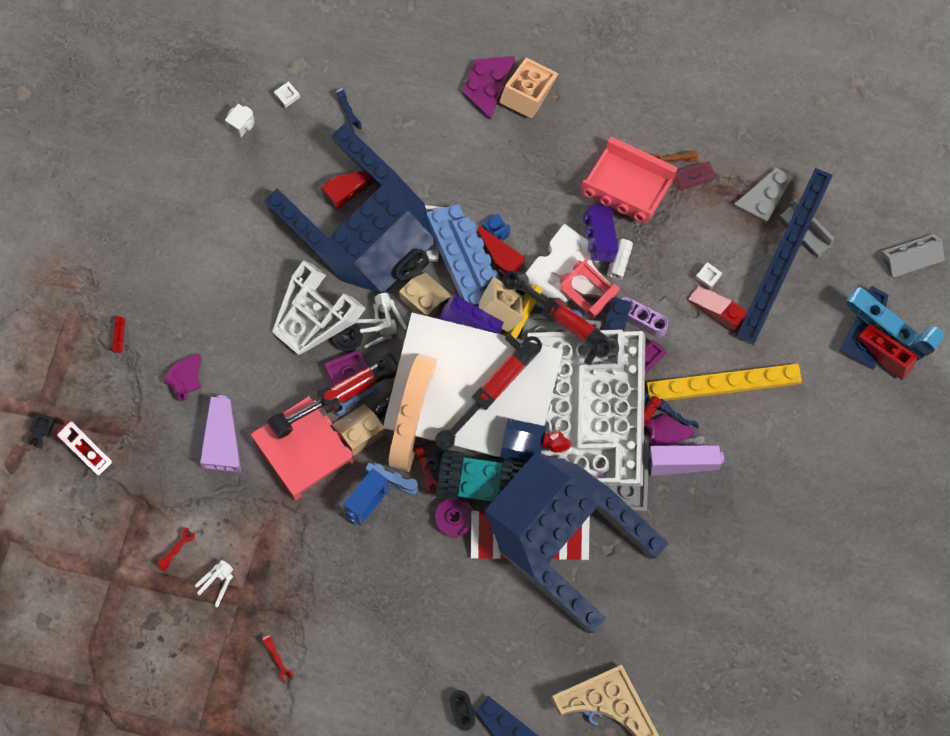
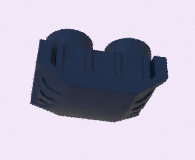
M508 418L500 457L527 462L535 452L541 453L546 426Z

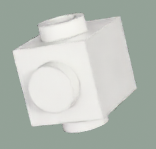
M237 104L227 114L225 119L226 127L242 137L254 125L253 111L247 106L243 107Z

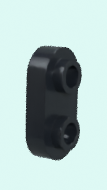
M422 249L414 250L396 268L398 279L403 283H408L412 278L416 277L429 263L427 253Z
M457 690L450 696V706L455 724L458 729L469 731L475 725V715L471 701L465 691ZM463 699L464 702L462 705H458L456 700ZM463 718H468L469 723L463 724L461 720Z

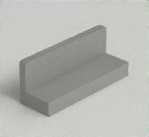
M797 199L793 201L789 209L780 215L781 221L787 227L798 206L799 201ZM814 217L803 243L818 258L832 246L834 237Z
M935 234L882 251L883 258L889 263L892 277H897L945 260L942 240Z

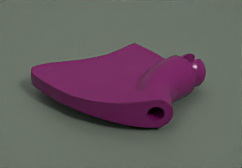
M200 354L182 359L168 371L165 377L164 384L172 387L178 401L186 400L187 393L201 389L198 379L201 363Z
M667 413L655 420L650 418L648 422H645L646 426L644 428L650 434L649 442L654 445L673 444L694 435L693 428L677 423Z

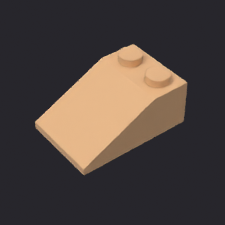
M525 58L505 85L499 103L532 119L547 96L558 73Z

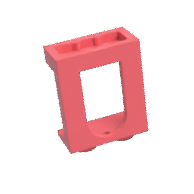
M586 258L583 262L579 260L574 265V271L570 275L567 273L560 280L559 290L593 320L613 297L618 294L620 288L616 284L613 286L609 284L587 263L589 259ZM579 275L587 277L604 295L591 306L573 289L572 280L574 277Z

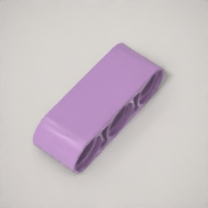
M621 298L622 300L632 302L627 319L628 323L655 337H662L666 334L668 320L665 316L631 298ZM645 315L647 319L641 320L637 316ZM660 323L664 327L662 329H658L654 325Z

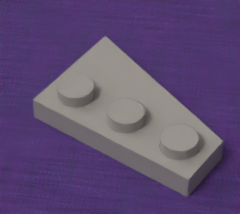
M776 168L734 204V208L767 224L793 176Z

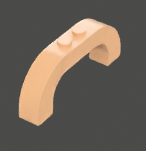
M419 354L413 363L403 394L389 455V467L405 472L411 471L415 455L413 451L414 440L430 381L434 378L437 358Z

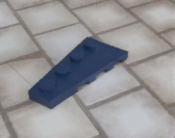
M871 286L868 293L886 307L888 294ZM870 308L871 314L875 315L874 311ZM856 315L839 352L873 370L876 365V357L858 338L869 325Z
M487 696L476 710V714L494 736H538L490 696Z

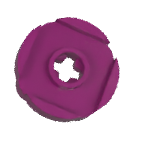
M457 498V501L444 500L436 509L435 522L437 528L448 537L459 538L467 534L471 530L472 507L461 498ZM456 513L459 514V516H458L459 521H457V522H456V521H454V522L450 521V520H451V517H450L451 514H453V515H456Z

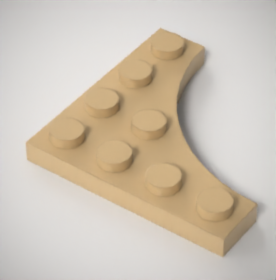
M622 665L551 697L559 716L579 711L595 712L616 720L633 736H659Z

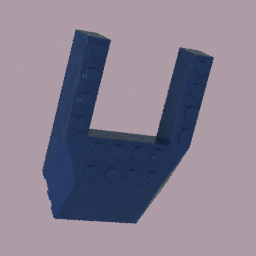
M344 123L331 135L334 143L380 187L329 237L319 230L278 188L264 202L343 282L381 294L385 293L399 280L396 276V268L414 250L422 249L427 252L436 242L425 217L427 210L424 202L393 169Z
M535 452L484 512L487 520L490 522L491 530L497 540L500 553L586 633H594L606 617L549 565L550 561L595 509L648 559L657 558L669 543L614 491L578 464Z

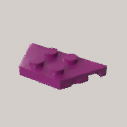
M514 56L475 60L462 90V94L468 100H471L477 109L483 111L490 120L514 65Z

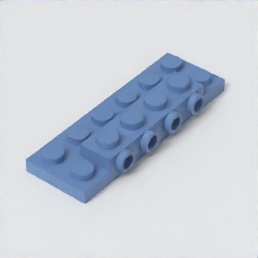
M459 204L426 212L425 217L460 298L479 308V301L493 277L499 279L497 271L492 270L490 266L491 258L489 254H485L483 250L484 242L482 238L477 237L475 222L470 221L469 217L465 218Z

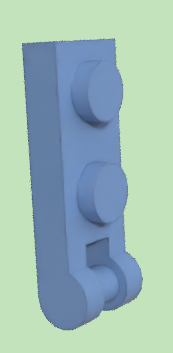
M368 463L365 469L366 475L373 468L388 479L389 486L409 495H415L418 492V484L415 479L406 480L395 471L390 473L384 470L385 468L380 464L374 463L373 465Z

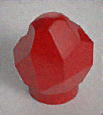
M554 430L551 433L545 432L543 448H548L553 453H562L571 448V441L565 438L560 430Z

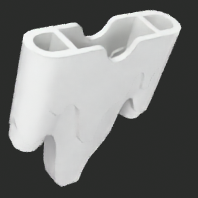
M564 224L550 241V255L546 257L539 256L526 272L529 278L528 285H538L541 287V294L548 299L560 298L565 303H568L570 299L559 290L560 280L567 273L570 275L574 271V265L579 260L583 262L586 258L589 259L587 263L598 272L593 262L598 263L599 261L591 260V255L587 249L588 240ZM579 275L573 278L572 287L580 296L600 299L604 295L587 277Z

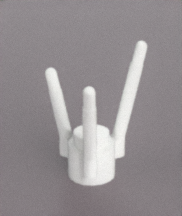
M381 293L376 295L374 298L376 304L373 305L375 319H379L380 310V312L385 313L389 327H392L389 314L392 308L399 323L406 330L407 327L395 307L394 301L390 300L389 294Z
M386 318L358 319L355 323H381L377 327L360 329V333L380 330V334L384 335L364 345V348L371 347L387 339H392V335L397 334L395 320H391L392 327H389Z
M221 560L218 565L216 564L210 572L195 584L197 588L211 577L197 594L201 595L216 578L220 581L225 579L215 603V607H218L230 580L233 578L231 572L234 569L228 563Z

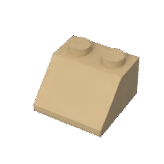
M427 273L412 278L399 291L400 300L413 312L432 318L444 308L446 299L452 298V295Z
M493 277L479 301V308L503 321L502 329L509 333L523 319V296L514 290L505 288L503 282Z
M365 404L332 424L333 428L342 436L345 445H348L352 450L353 456L386 435L379 419Z

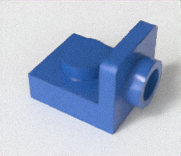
M499 214L482 223L485 230L501 241L509 237L510 226L505 224Z

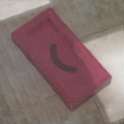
M710 161L677 171L675 178L680 191L713 181L716 179Z

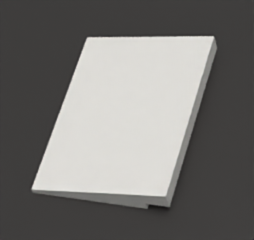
M411 313L383 428L395 431L406 383L413 363L419 354L437 358L438 361L434 378L430 381L426 392L416 437L435 441L436 435L440 431L450 430L476 402L472 398L475 392L516 349L505 340L506 336ZM516 339V340H517L518 342H520V343H522V342L524 341V340ZM528 342L526 347L529 351L533 352L537 350L538 344ZM542 345L540 353L504 390L487 410L481 407L455 435L454 446L500 457L508 418L544 426L563 350ZM443 434L440 437V442L449 445L451 437L448 434Z
M600 330L607 337L613 338L618 342L619 352L614 357L596 356L591 365L584 363L591 348L571 333H528L527 337L535 336L539 338L542 345L563 350L544 426H546L545 432L548 433L560 430L564 437L571 441L572 445L570 449L562 453H553L548 448L542 447L541 454L578 464L606 486H643L645 334L643 331ZM602 461L605 467L599 469L598 462ZM598 472L606 473V478H598Z

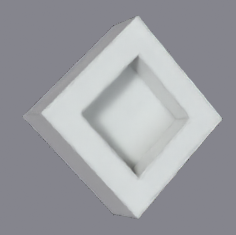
M289 81L274 91V95L285 108L300 98V94Z
M707 262L695 279L711 290L722 276V272Z

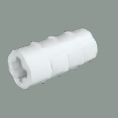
M626 239L617 240L618 252L614 261L610 262L607 276L610 278L623 279L633 247V243Z

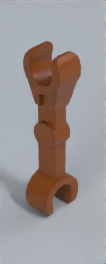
M697 150L683 153V155L674 154L667 157H662L660 154L652 155L664 162L698 161Z

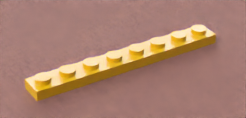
M799 364L647 382L646 385L647 392L650 395L649 400L652 396H657L659 399L669 401L798 385L802 383Z

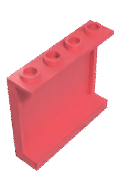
M610 137L599 161L587 180H583L580 193L647 225L674 181L678 168L616 138Z
M308 396L285 411L284 415L289 417L313 404L316 400L312 401ZM321 408L292 423L293 431L282 439H276L268 424L251 434L252 440L295 501L301 497L303 491L347 462L353 463L352 456L354 454L348 445H343L341 442L343 440L342 436L337 430L333 431L330 419L327 415L323 416L321 414Z

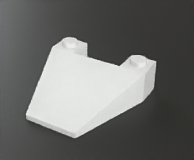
M304 260L292 275L272 331L298 355L355 324L366 309L356 299L346 294H342L333 306L316 291L326 274L314 264Z

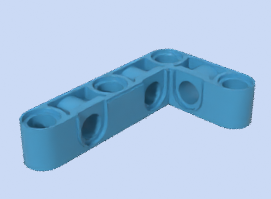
M856 287L845 302V305L868 325H873L917 355L916 361L933 353L945 337L944 332L935 326L925 329L922 333H917L863 288ZM870 308L874 311L875 315L871 314ZM900 333L904 335V339L900 337Z

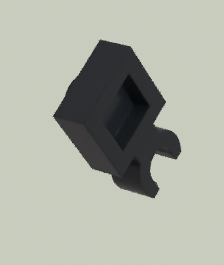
M37 412L29 429L34 434L29 436L27 440L28 445L31 446L34 440H38L37 447L41 449L43 446L42 438L43 436L49 438L56 422L55 418Z

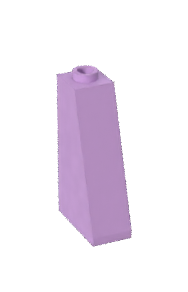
M222 395L211 397L200 464L203 469L241 473L231 400Z
M651 446L648 461L650 476L720 470L722 463H724V454L720 452L719 446Z

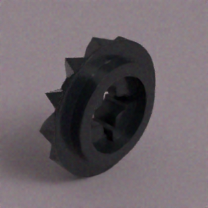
M353 324L332 336L334 345L339 350L348 352L356 350L358 346H361L363 333H360L358 325ZM350 333H352L351 338L353 340H347V342L345 341L344 343L345 338L343 335L348 336Z

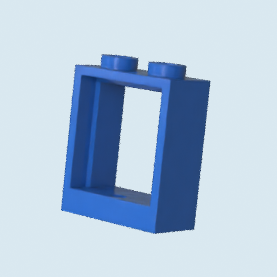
M372 468L343 504L344 513L347 515L346 519L354 525L357 523L360 526L365 522L390 491L388 479Z

